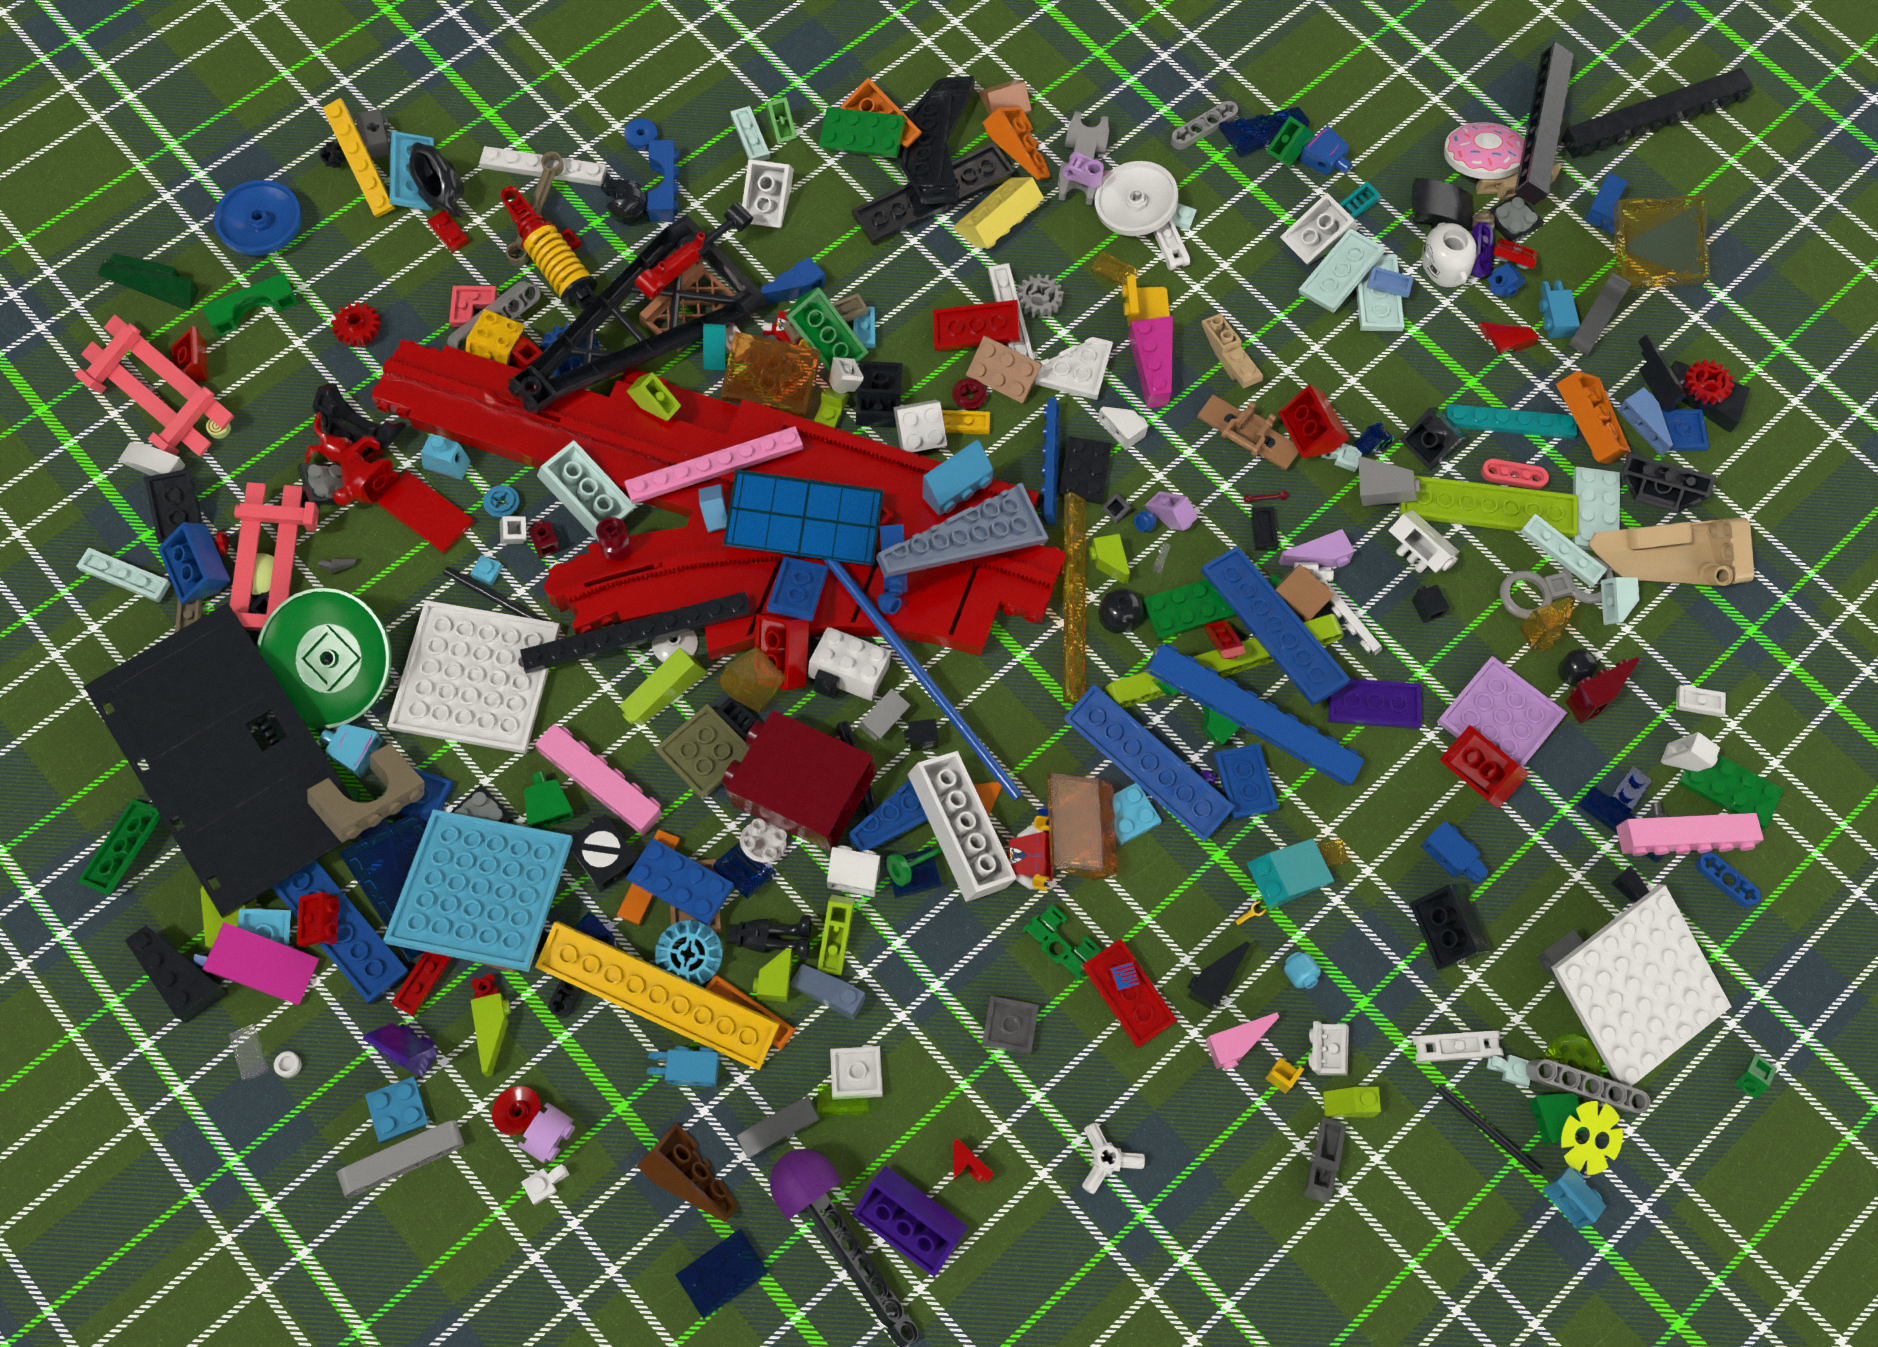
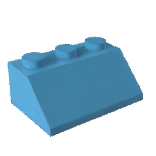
M978 439L923 476L922 497L938 516L945 512H951L956 507V504L962 500L967 501L973 496L975 491L980 488H986L992 482L993 468Z

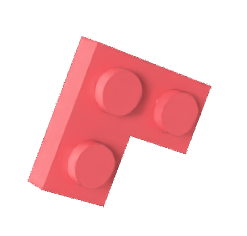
M453 286L449 319L450 326L461 327L474 317V309H484L497 299L496 286Z

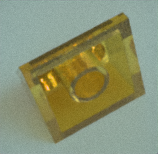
M1574 595L1533 610L1521 626L1520 630L1532 652L1539 649L1546 651L1552 648L1555 640L1562 636L1561 633L1567 627L1576 600Z

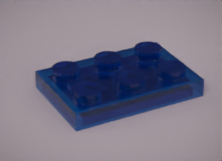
M739 1229L675 1274L703 1320H705L769 1274L742 1230Z

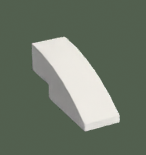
M134 442L129 443L118 460L150 476L180 471L185 467L183 461L175 455Z

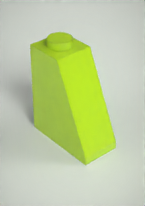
M202 886L200 891L205 946L211 950L224 922L238 927L239 909H254L255 900L222 918Z

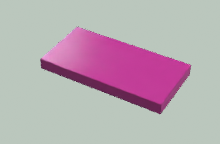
M224 922L202 970L299 1005L319 958Z

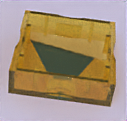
M1706 195L1674 196L1667 199H1623L1616 202L1613 207L1616 274L1632 282L1629 288L1705 284L1710 278L1709 248L1706 241Z

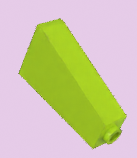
M679 647L619 705L624 711L623 717L630 724L644 725L704 677L708 671L694 656Z

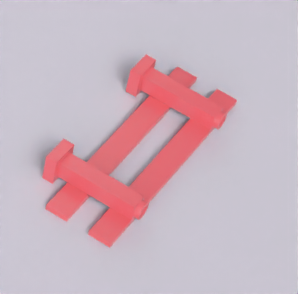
M114 314L103 327L114 338L104 350L92 341L81 354L92 364L86 371L79 368L74 375L87 387L100 394L107 388L102 382L108 377L166 427L160 435L153 432L148 438L156 447L177 456L180 450L176 448V445L182 441L201 457L212 443L193 427L195 422L204 413L224 430L235 416L213 398L215 394L205 386L201 388L140 336L141 330L131 323L126 324ZM129 350L188 400L178 413L119 364Z
M247 482L244 503L235 506L234 515L235 518L241 519V528L230 606L245 630L261 631L271 613L289 598L298 525H304L307 531L316 532L319 509L314 502H305V508L301 507L303 486L284 485L281 506L264 505L266 484ZM261 522L279 523L267 614H251L248 609L250 608Z

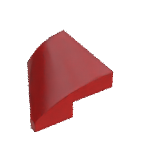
M1480 322L1478 325L1486 341H1492L1498 354L1512 349L1517 352L1532 347L1539 338L1537 333L1528 326Z

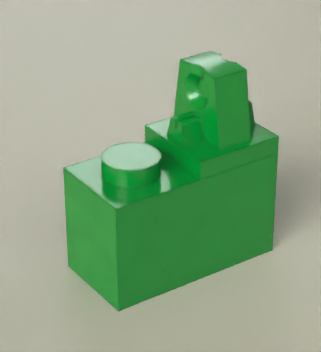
M1289 116L1266 149V152L1290 169L1303 148L1314 138L1315 134L1305 125Z

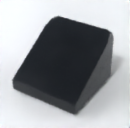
M1118 492L1101 507L1116 524L1135 510L1126 498Z
M261 592L250 604L249 613L267 614L269 597Z

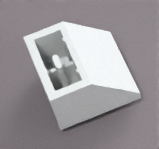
M847 846L832 847L827 888L875 897L880 873V856L869 850L857 852L852 851V848Z

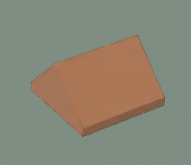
M1016 79L979 91V95L989 115L998 108L1021 106L1025 114L1031 113L1025 81Z

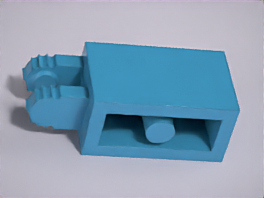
M1548 281L1541 282L1542 300L1539 302V310L1543 313V328L1547 331L1548 339L1574 337L1580 327L1572 290H1564L1561 281H1556L1553 285L1554 290L1551 291Z
M676 1046L674 1050H668V1052H650L649 1059L667 1062L666 1068H647V1074L665 1076L666 1083L670 1085L717 1087L720 1057L718 1052H714L712 1048H700L699 1051H689L690 1048Z

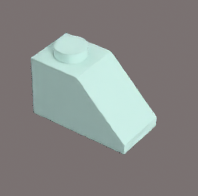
M1615 577L1601 580L1604 625L1622 623L1639 601L1638 578Z

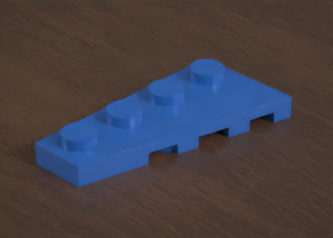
M909 780L903 784L888 800H885L879 808L848 834V838L857 852H862L863 850L871 851L928 821L911 781Z

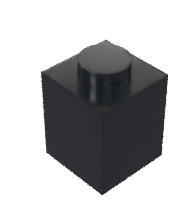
M1438 584L1431 587L1429 585L1422 586L1416 591L1417 593L1412 599L1423 623L1444 617L1450 608Z
M936 719L908 722V729L904 730L905 744L910 745V752L938 749L939 739Z

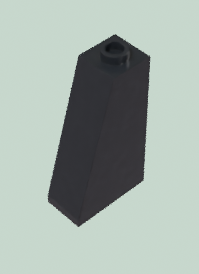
M1675 360L1670 368L1687 394L1681 401L1692 409H1702L1704 417L1731 433L1740 422L1750 387L1731 381L1734 387L1731 389L1730 395L1723 402L1717 401L1715 405H1712L1710 401H1707L1706 404H1703V399L1695 401L1696 395H1689L1688 393L1691 389L1684 387L1687 383L1684 377L1691 366Z

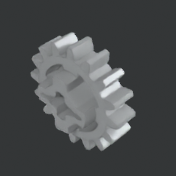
M1038 274L1035 279L1030 275L1029 281L1023 280L1022 286L1018 287L1017 296L1020 307H1025V314L1032 312L1033 318L1036 314H1039L1040 319L1043 318V314L1051 317L1052 311L1057 313L1058 307L1062 306L1063 291H1061V284L1056 285L1055 278L1051 281L1048 280L1049 275L1041 278V275Z

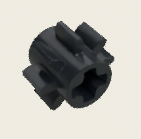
M334 141L326 142V147H321L320 158L326 167L341 168L340 163L346 162V156L339 143H334Z

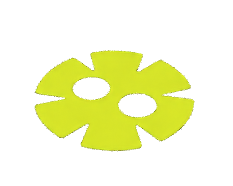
M1598 1101L1586 1102L1577 1107L1576 1111L1580 1122L1574 1117L1569 1116L1561 1136L1562 1148L1574 1146L1564 1155L1567 1164L1572 1169L1580 1172L1587 1160V1175H1594L1607 1169L1608 1164L1604 1154L1615 1160L1623 1141L1622 1128L1611 1130L1620 1121L1619 1115L1610 1105L1605 1103L1598 1116ZM1580 1127H1586L1590 1133L1589 1139L1585 1144H1578L1575 1139L1576 1131ZM1600 1132H1606L1609 1135V1144L1604 1149H1599L1595 1145V1138Z

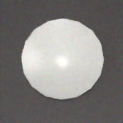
M757 818L742 830L740 845L744 853L752 860L761 863L773 862L785 853L787 833L783 829Z

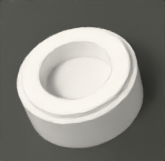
M290 1051L279 1054L274 1061L276 1073L284 1078L294 1077L299 1073L302 1066L299 1056Z

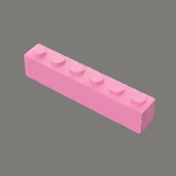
M553 724L535 743L538 752L644 837L662 817L661 805L652 797L646 798L642 794V789L635 783L630 785L624 780L625 776L618 769H610L603 757L598 754L594 756L590 753V748L583 741H575L568 729L563 726L560 729L557 725Z
M1757 813L1627 819L1616 826L1622 854L1632 853L1633 856H1642L1648 852H1654L1655 855H1664L1669 853V851H1676V854H1685L1691 850H1697L1698 853H1706L1713 849H1719V852H1727L1734 848L1748 851L1754 849L1756 844L1764 840Z

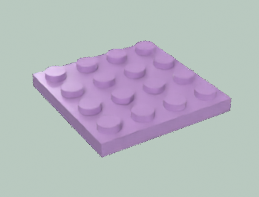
M1491 656L1438 719L1437 723L1457 739L1471 725L1523 767L1567 712L1495 657Z

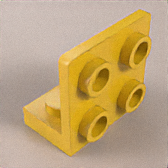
M484 309L466 338L465 351L509 365L511 351L522 334L524 325Z

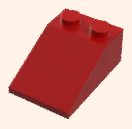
M1471 725L1464 730L1439 759L1498 809L1530 774Z

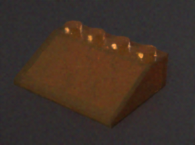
M735 331L720 396L724 401L738 404L742 400L751 401L808 419L821 350Z
M1048 773L1047 790L1051 867L1093 881L1117 876L1118 860L1115 845L1114 791L1112 784L1097 778Z

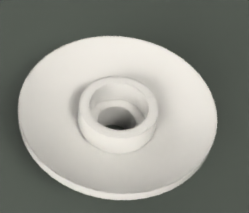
M694 630L652 641L653 652L663 663L679 647L694 656L698 647V640ZM678 638V641L672 643L670 642V639Z

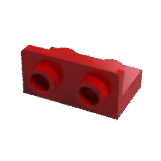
M319 892L299 897L297 945L304 947L318 943L337 944L339 898L337 896Z

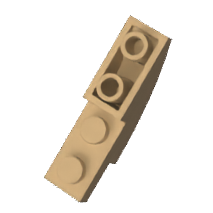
M1561 164L1553 166V177L1550 183L1556 179L1561 169ZM1518 172L1500 179H1479L1476 186L1477 194L1497 193L1499 200L1511 198L1516 195L1515 188Z
M1221 313L1202 320L1206 336L1232 380L1237 379L1243 388L1261 382L1263 374L1241 347L1242 340Z

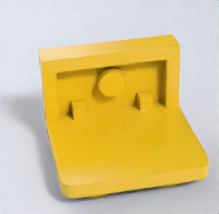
M1127 276L1126 284L1122 285V298H1125L1123 311L1124 316H1127L1128 326H1130L1132 321L1170 316L1168 294L1165 287L1137 288L1136 276Z

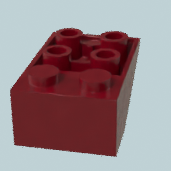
M1638 656L1631 660L1628 658L1621 660L1611 670L1609 667L1604 668L1592 679L1590 677L1582 679L1577 683L1578 687L1570 691L1571 695L1565 702L1580 725L1599 716L1615 699L1638 663Z

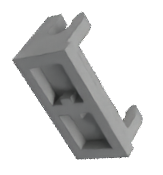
M891 688L860 722L858 727L875 741L877 739L880 740L910 707V704Z

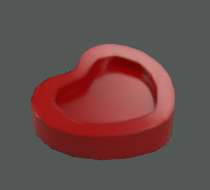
M224 531L217 532V541L213 542L215 546L218 545L221 556L227 555L229 548L228 536Z

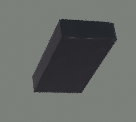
M1252 507L1250 513L1255 551L1277 550L1278 539L1274 507Z

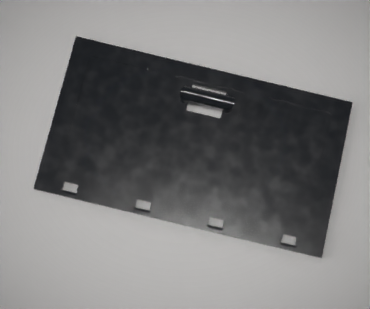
M228 602L83 686L222 918L235 912L350 840L348 839L342 843L308 804L307 790L329 778L346 798L354 801ZM111 703L115 711L108 715L103 705ZM270 711L274 713L288 735L283 740L267 716V713ZM253 722L269 745L268 749L261 750L248 729V724ZM145 759L149 769L142 772L137 762ZM180 817L185 827L177 831L172 821ZM216 877L221 885L215 891L208 882V880Z

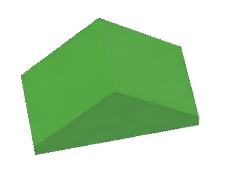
M787 97L766 102L768 123L776 142L781 143L797 138Z

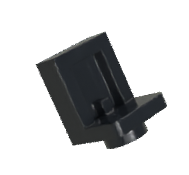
M818 669L815 675L813 691L835 700L840 690V677Z

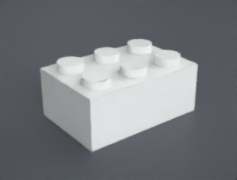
M827 628L809 661L808 677L815 679L818 669L840 677L839 689L872 701L889 668L891 651L833 628Z

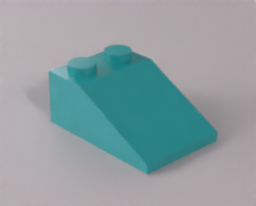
M1314 838L1267 853L1247 862L1248 869L1268 911L1334 882Z

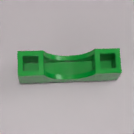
M281 273L260 283L252 284L250 287L238 292H233L219 300L212 301L202 306L211 327L219 338L238 330L240 318L253 307L269 306L281 312L298 305L299 302L285 274Z
M1156 678L1152 680L1167 697L1183 694ZM1200 704L1204 713L1201 731L1216 746L1223 745L1240 726Z

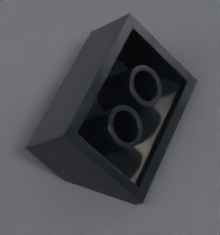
M1448 884L1409 903L1437 970L1470 961L1491 951L1463 884Z

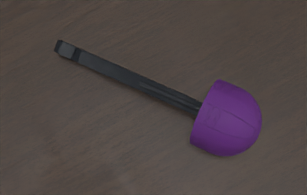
M796 1149L786 1153L777 1161L770 1176L771 1195L782 1214L789 1220L805 1209L880 1322L888 1327L886 1331L895 1344L899 1347H908L916 1342L918 1330L908 1314L905 1315L903 1306L826 1194V1192L842 1181L831 1162L823 1154L812 1149ZM827 1217L832 1219V1221L834 1222V1229H831L827 1225ZM841 1239L849 1244V1251L842 1247ZM871 1283L878 1287L879 1296L872 1292ZM886 1305L893 1309L894 1318L887 1314ZM901 1328L907 1330L909 1340L903 1338Z

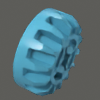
M695 920L680 921L671 925L661 934L655 948V961L659 968L696 985L707 982L716 974L723 957L722 944L716 932L706 924ZM687 937L686 943L682 944L678 950L672 949V946L678 939ZM697 939L704 946L705 955H700V949L696 945ZM691 944V952L695 953V957H691L687 961L686 955H683L682 952L687 950ZM671 953L677 954V958L681 962L680 969L673 964ZM699 958L704 959L699 968L690 971L691 964L696 963Z

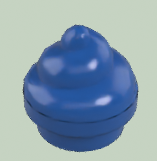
M1147 510L1140 511L1134 518V525L1140 532H1150L1155 528L1157 517Z
M894 592L880 594L878 596L880 611L885 614H895L901 606V599L898 594Z

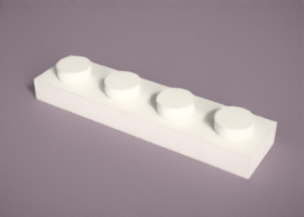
M1324 577L1321 578L1319 581L1325 583L1334 594L1329 602L1333 605L1330 609L1337 618H1344L1347 622L1345 627L1353 636L1357 634L1362 641L1359 643L1367 653L1371 651L1376 655L1382 651L1381 645Z

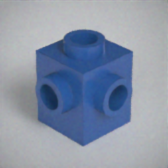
M1509 263L1493 270L1492 275L1487 278L1490 283V291L1495 296L1504 298L1515 295L1518 292V288L1526 283L1516 266Z

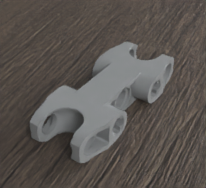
M1075 111L1068 126L1065 147L1072 148L1074 152L1081 153L1094 159L1095 152L1105 154L1109 136L1108 117L1102 116L1100 124L1096 127H1087L1081 122V112ZM1061 162L1058 179V200L1064 201L1067 192L1071 189H1081L1086 194V205H1092L1097 187L1090 188L1079 182L1067 179L1062 174V169L1068 163Z

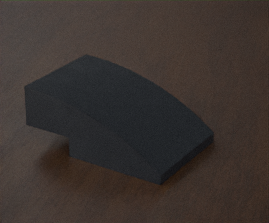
M1416 177L1412 185V222L1431 223V228L1437 227L1439 223H1453L1462 226L1467 231H1472V194L1449 183Z
M859 361V369L863 375V381L857 388L856 426L897 427L893 407L901 406L903 363Z

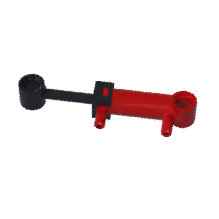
M739 202L734 203L724 214V218L727 221L706 237L702 232L694 233L686 239L682 247L662 262H659L654 268L647 269L640 274L634 284L649 300L654 299L662 292L665 286L694 264L698 265L708 258L712 242L731 228H735L738 232L743 231L750 225L754 217Z

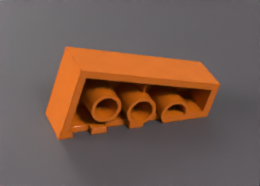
M1577 370L1556 383L1597 462L1610 465L1627 455L1628 452H1631L1599 377Z

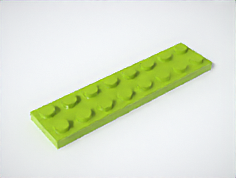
M1415 476V479L1420 481V492H1416L1417 501L1399 503V517L1413 510L1421 518L1428 521L1520 532L1533 515L1537 514L1565 537L1574 538L1578 535V495Z

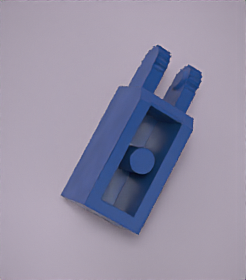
M1446 821L1420 846L1451 876L1459 877L1463 873L1469 880L1471 879V882L1477 884L1482 882L1488 875V868L1478 859L1481 854L1477 851L1476 846L1470 841H1466L1459 834L1458 829Z

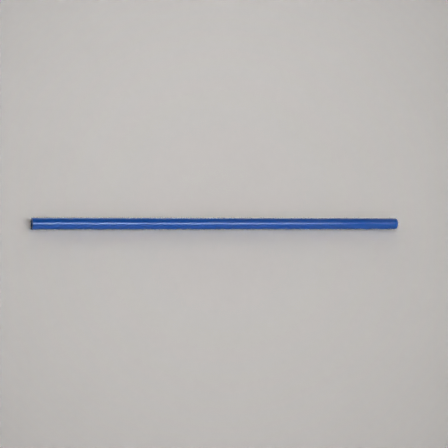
M823 559L1013 801L1018 800L1023 793L840 562Z

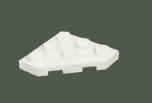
M1091 337L1085 340V343L1076 347L1072 346L1050 360L1047 358L1040 363L1043 365L1036 377L1035 385L1097 400L1113 342Z

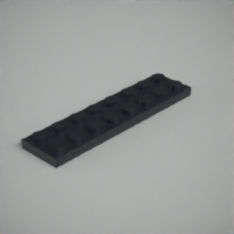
M992 142L952 162L959 191L958 202L923 204L919 201L910 184L907 183L853 209L852 216L871 244L875 245L1015 177V170L996 144Z

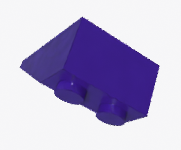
M390 1023L365 1034L362 1038L381 1055L420 1078H423L439 1053L433 1047L435 1042L423 1035L420 1039L412 1035L414 1030L402 1023L399 1027Z

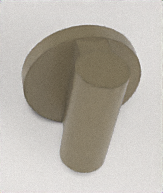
M1481 210L1478 211V214L1473 215V227L1482 221L1487 222L1492 230H1494V215L1490 214V211Z

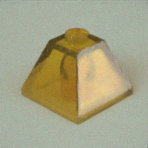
M754 647L728 664L717 680V683L732 699L757 712H762L785 680V676L759 647Z

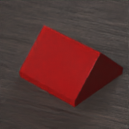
M191 326L171 346V362L194 382L208 381L206 343L197 327Z

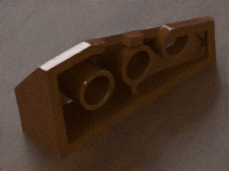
M675 1122L646 1153L636 1167L654 1184L725 1223L736 1210L738 1204L724 1183L719 1179H715L709 1170L711 1167L707 1159L703 1160L696 1151L698 1145L694 1139Z

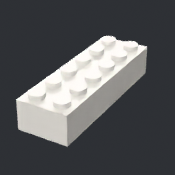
M958 751L918 762L908 773V777L965 901L968 902L1006 889L1017 877Z

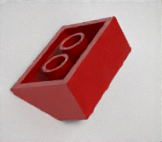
M1311 384L1305 387L1278 412L1299 454L1304 459L1334 452L1350 438L1325 393Z
M756 614L753 682L784 690L806 687L808 620L782 614Z

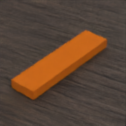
M657 830L654 837L655 840L675 851L680 843V838L661 830ZM631 884L617 913V917L640 926L654 896Z
M716 974L705 987L709 991L781 1023L772 1042V1045L782 1051L796 1031L795 1028Z

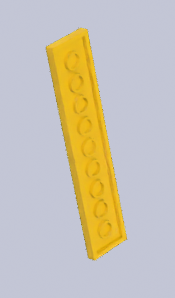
M558 921L554 922L535 968L757 1070L761 1069L781 1024Z

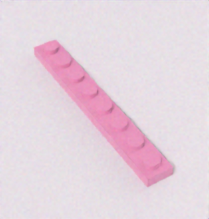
M794 426L626 480L624 483L631 503L634 504L802 450L803 444Z

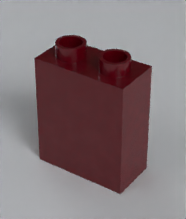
M772 710L765 723L758 720L752 725L746 738V746L750 747L742 762L733 760L729 764L722 783L726 786L725 790L733 807L831 852L832 847H836L877 774L873 756Z

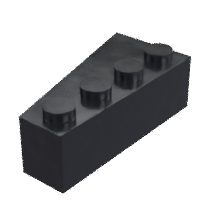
M147 925L125 939V942L175 1017L185 1024L228 994L227 991Z

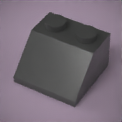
M1575 930L1537 956L1540 967L1550 974L1554 979L1557 989L1565 995L1566 993L1551 967L1583 943V940Z

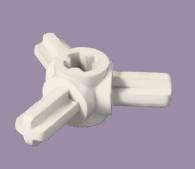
M1092 1123L1084 1128L1094 1149L1091 1152L1094 1157L1091 1162L1093 1168L1082 1184V1187L1087 1192L1094 1194L1105 1176H1111L1113 1171L1119 1172L1120 1168H1144L1145 1157L1143 1154L1121 1152V1148H1115L1111 1142L1107 1143L1097 1123ZM1104 1153L1107 1157L1112 1156L1113 1159L1110 1165L1107 1161L1103 1163Z

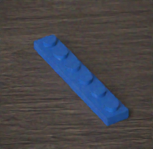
M1056 397L1047 398V406L1044 407V418L1047 420V425L1043 426V436L1046 439V445L1042 447L1043 457L1045 458V464H1042V476L1045 477V484H1041V494L1044 497V503H1041L1040 510L1041 516L1045 517L1048 525L1057 524L1060 407Z

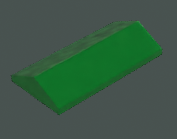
M819 287L798 298L785 315L829 372H831L833 357L854 359L857 363L869 353Z
M132 799L77 882L102 895L110 896L160 820L161 816L157 809Z

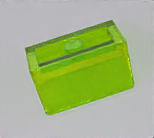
M819 1085L817 1112L819 1116L868 1115V1098L832 1100V1085Z

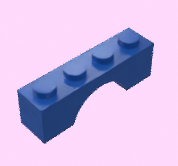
M649 140L648 157L650 169L664 177L659 187L648 192L650 222L675 221V213H679L678 200H675V195H679V184L675 183V178H679V166L676 165V161H679V148H675L674 140Z

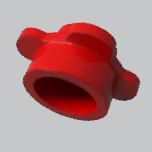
M487 974L483 978L472 979L471 986L475 991L474 999L498 994V989L494 984V975ZM484 985L487 986L485 990L482 989Z

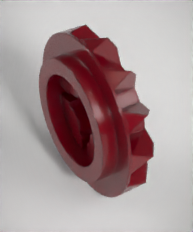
M972 378L958 381L952 389L953 401L956 402L958 407L961 406L965 410L972 408L976 410L978 406H982L987 395L984 385ZM966 389L970 394H973L972 400L966 396Z

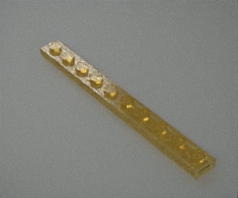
M1070 492L1065 494L1064 552L1066 558L1064 562L1063 701L1075 706L1085 694L1086 500Z

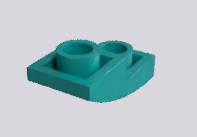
M704 324L703 363L705 370H726V325Z

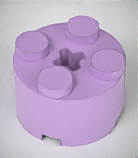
M549 1103L544 1105L547 1111L545 1113L539 1111L524 1133L523 1137L527 1139L524 1144L519 1142L518 1144L519 1148L542 1163H545L547 1160L554 1161L561 1150L557 1146L563 1138L567 1140L575 1129V1126L572 1125L573 1119Z

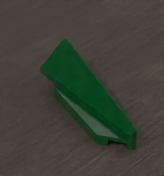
M116 253L112 254L109 260L104 259L98 271L100 277L187 311L191 309L199 292L194 281L190 278L180 277L175 267Z

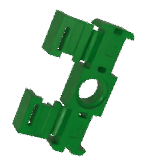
M1051 904L1040 916V921H1038V916H1034L1031 922L1024 926L1023 934L1028 932L1041 944L1040 950L1057 966L1061 963L1075 976L1074 982H1078L1085 975L1081 965L1102 952V950L1085 935L1081 939L1083 943L1078 948L1075 946L1073 948L1074 951L1071 952L1072 947L1056 933L1058 930L1056 927L1061 922L1063 924L1066 923L1068 918ZM1058 942L1063 946V952L1060 955L1050 953L1049 947L1052 943Z

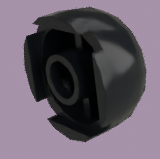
M1127 588L1111 589L1103 596L1099 603V621L1106 630L1112 633L1132 632L1139 626L1143 617L1141 598Z

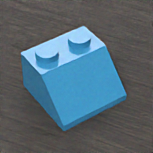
M1571 1166L1562 1169L1541 1188L1576 1229L1595 1223L1607 1207L1602 1202L1601 1195L1596 1190L1590 1189L1584 1182L1583 1175L1578 1170L1572 1169Z

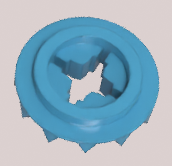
M498 485L491 488L483 499L485 511L492 518L495 516L500 519L502 516H511L514 511H517L518 504L520 503L517 492L512 487L506 485ZM503 499H505L507 505L502 504L500 507H498L499 505L497 501H502Z

